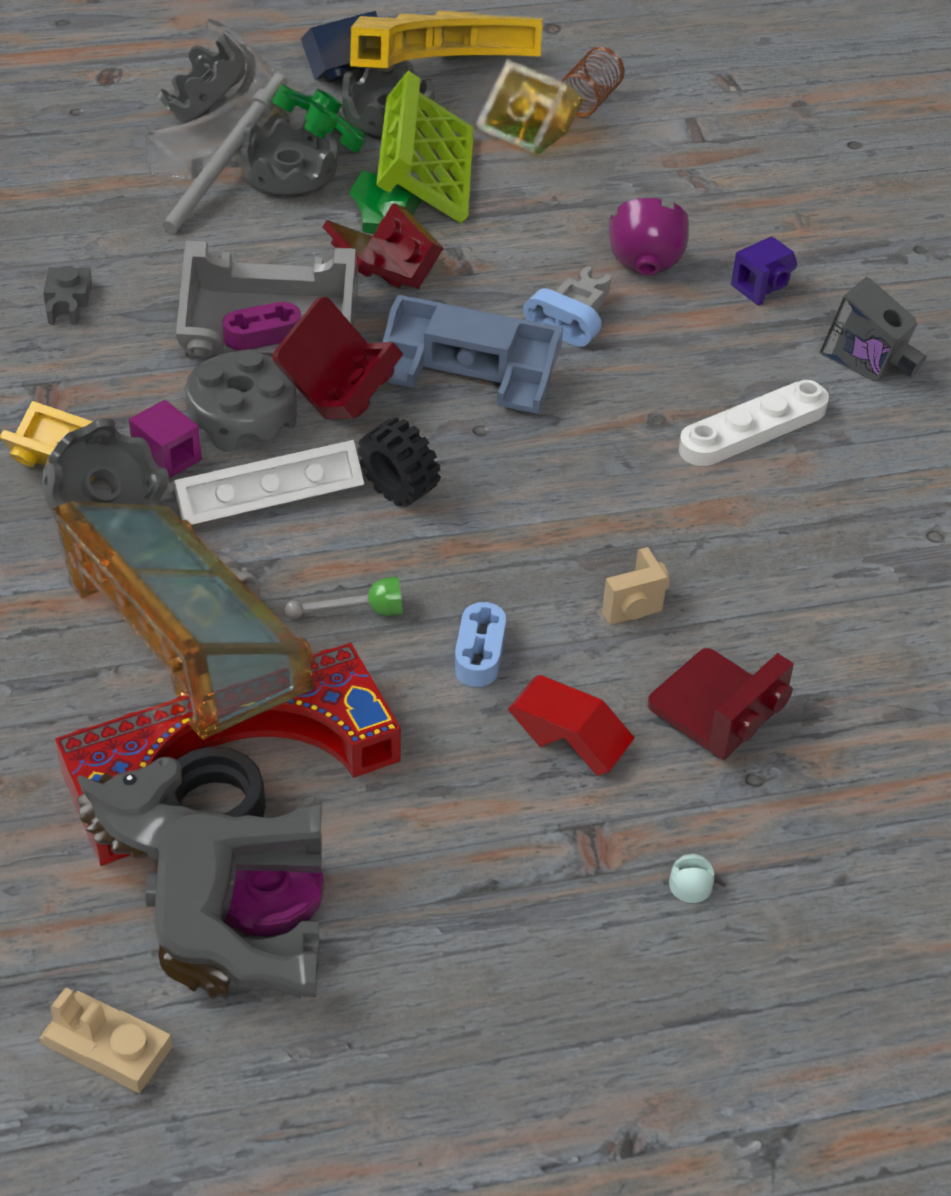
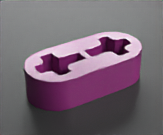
M275 302L229 312L222 320L224 343L235 350L255 349L279 344L301 318V310L292 303Z

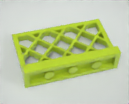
M407 71L386 98L376 185L390 193L398 184L462 224L468 217L474 127L420 93L421 78ZM417 128L421 129L427 139H424ZM434 128H437V130L440 132L443 138L439 136V134ZM453 130L460 134L461 137H457ZM448 148H451V149H452V151L454 152V154L456 155V157H457L458 159H455V157L453 156V154L451 153V151H450ZM432 149H435L442 160L438 159ZM415 150L419 151L425 161L421 160ZM447 170L451 172L456 181L451 178ZM430 171L435 174L440 183H437ZM411 173H416L421 181L411 176ZM445 193H448L453 201L448 199Z

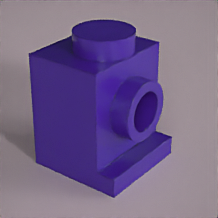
M773 236L737 251L731 286L756 305L763 304L765 295L788 285L791 272L797 267L794 251Z

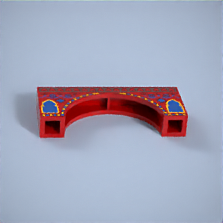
M352 643L332 649H325L314 655L286 664L276 665L270 669L243 678L230 680L187 696H180L172 701L138 712H131L122 717L88 728L78 729L70 734L55 738L61 773L78 813L81 806L77 802V797L82 795L81 786L77 780L80 775L99 781L105 773L115 777L123 772L135 771L146 767L162 757H171L177 760L193 750L211 746L216 747L246 738L279 737L314 745L340 761L352 778L401 762V727ZM82 822L86 830L89 824ZM86 831L100 866L131 856V854L114 853L111 850V845L96 843L93 839L94 835Z

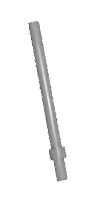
M275 73L265 88L259 89L249 102L250 108L163 222V227L167 232L175 234L239 149L243 143L246 125L250 122L257 124L262 117L268 116L276 104L272 102L276 91L280 84H287V79L284 75Z

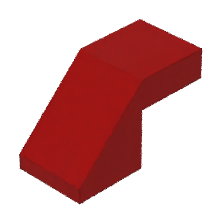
M543 675L535 676L508 708V711L539 747L565 738L597 776L610 772L635 739L602 699Z

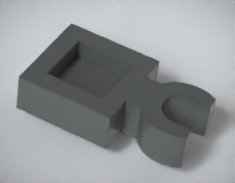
M63 266L48 269L43 294L49 324H54L55 318L61 314L70 315L71 325H76L79 322L78 307H87L92 285L90 268Z

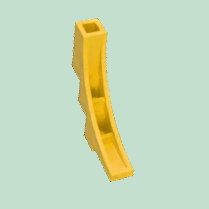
M439 10L436 15L400 13L397 18L360 16L351 27L350 66L389 68L393 64L407 60L456 55L541 57L543 18L473 14V12Z

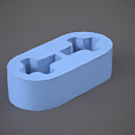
M539 289L524 303L523 313L526 320L563 327L562 341L574 346H586L600 332L602 327L601 319L592 307L550 289Z
M478 602L467 607L462 615L455 649L454 669L457 679L467 686H487L495 681L499 674L505 641L506 614L496 604ZM480 624L488 625L486 634H478ZM475 654L483 655L480 665L472 664Z

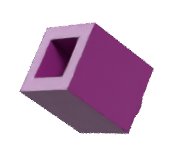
M163 400L129 419L131 437H141L147 441L155 463L160 468L167 470L169 478L202 460L199 426L167 400Z

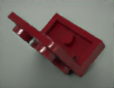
M319 297L315 299L276 348L272 359L275 365L324 419H355L367 410L370 405L369 399L378 387L392 377L395 371L394 366L403 356V353L394 342L367 343L328 297Z
M704 648L649 695L647 706L650 711L722 760H725L743 742L751 739L758 728L772 715L781 711L787 704L793 692V687L789 684L794 663L777 653L752 675L715 650Z

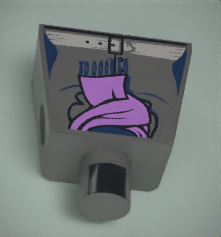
M867 276L843 296L819 352L824 357L872 381L881 380L894 367L913 377L927 357L908 344L917 326L916 318Z

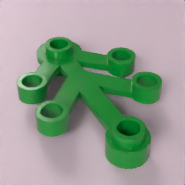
M280 84L272 99L273 103L290 113L293 112L295 106L307 110L304 116L305 120H307L304 125L305 129L324 139L327 133L331 134L334 128L341 132L339 142L348 149L359 153L365 143L364 138L366 135L341 116L339 110L342 103L320 89H316L313 95L307 96L284 84Z

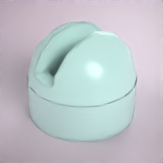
M694 853L680 857L671 869L669 879L671 892L678 899L688 903H698L707 899L712 892L715 879L711 862L703 856Z

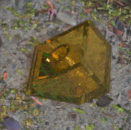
M507 59L475 128L538 156L568 133L584 99L568 84Z

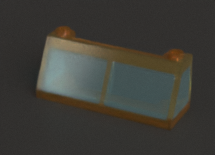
M70 501L52 508L72 588L81 599L100 591L170 671L174 693L178 697L183 695H189L193 716L189 717V723L202 740L314 689L310 667L315 664V659L308 642L303 637L297 638L195 534L189 521L186 519L181 520L168 506Z

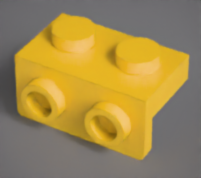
M32 401L16 433L3 430L0 440L11 450L9 456L15 461L28 467H35L36 463L45 465L48 456L67 433L87 426L93 421ZM95 476L90 478V482H93Z

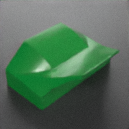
M362 170L349 194L356 201L361 211L363 232L374 234L392 203L405 207L412 216L414 215L422 200L421 198L398 184L389 193L376 185V174Z

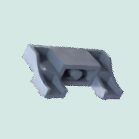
M398 294L390 309L382 342H394L403 353V356L394 366V374L387 383L414 388L423 367L499 382L501 386L497 394V406L539 414L550 388L551 372L561 350L563 327Z

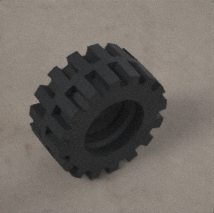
M393 417L363 436L358 443L360 447L357 449L358 455L362 457L359 460L361 467L367 470L368 473L365 475L369 481L372 480L374 482V489L378 493L383 492L384 498L388 501L393 500L396 506L404 505L406 507L437 486L441 478L438 472L441 469L440 464L434 460L437 458L435 451L429 449L428 444L430 442L426 437L422 438L419 435L420 430L416 426L410 427L409 421L405 419L399 421L398 417Z

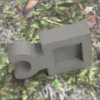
M587 266L581 270L579 282L567 278L555 292L587 304L597 312L603 305V297L610 291L611 274L606 273L601 279H592L593 267Z

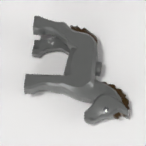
M171 757L159 758L146 767L135 771L123 772L115 777L105 773L99 781L91 780L81 775L78 776L77 780L82 795L77 797V802L81 806L79 809L80 820L89 824L86 831L94 835V841L98 844L111 845V850L116 854H131L132 857L137 859L150 858L158 861V872L147 873L146 906L155 907V930L159 941L158 956L161 969L169 978L187 986L192 991H196L198 987H201L211 999H215L217 996L228 999L230 980L241 988L263 987L300 999L301 996L316 997L317 967L319 965V920L301 921L288 933L261 940L239 936L225 924L231 903L236 870L321 873L322 802L298 807L291 813L278 817L250 815L231 817L218 812L195 811L183 806L164 805L168 797L182 783V766Z

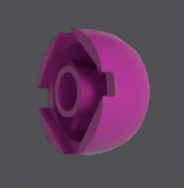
M637 198L622 203L617 208V214L614 217L611 214L609 218V239L615 258L624 267L642 275H654L671 268L678 263L687 248L689 239L688 214L681 206L675 203L673 209L662 206V199Z

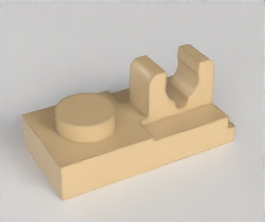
M64 988L51 1005L53 1020L39 1037L42 1045L139 1094L173 1047L171 1034L122 1010L119 1011L77 990L74 993L69 988Z

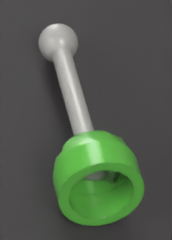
M394 576L379 579L371 586L367 595L304 604L298 600H291L285 606V614L290 619H298L303 613L369 604L380 615H403L399 578Z

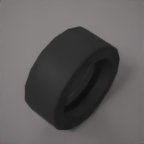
M211 746L193 750L177 759L182 766V783L168 797L164 805L182 806L181 801L186 794L200 785L213 782L227 783L241 789L245 793V798L240 805L222 814L231 817L247 815L264 816L266 806L263 779L259 767L247 755L231 748Z

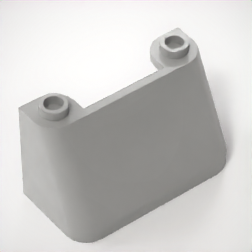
M185 241L176 336L181 347L185 348L186 352L192 356L209 357L212 354L243 351L232 349L224 343L222 320L229 312L275 302L292 303L301 310L302 317L315 299L328 297L352 325L354 324L359 281L356 249L334 248V257L330 262L324 263L323 257H315L314 266L232 262L231 253L222 252L221 259L209 254L206 241ZM280 343L253 350L272 357L273 352Z

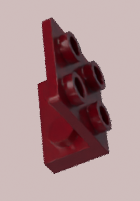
M392 203L373 236L326 220L322 226L332 238L331 244L334 248L356 249L357 266L360 274L371 277L373 273L380 275L385 281L396 287H401L403 283L419 289L444 249L405 207Z

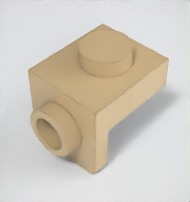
M648 547L638 549L635 571L606 578L602 613L609 625L627 620H636L663 610L665 590L670 585L669 575L665 565L662 562H657Z

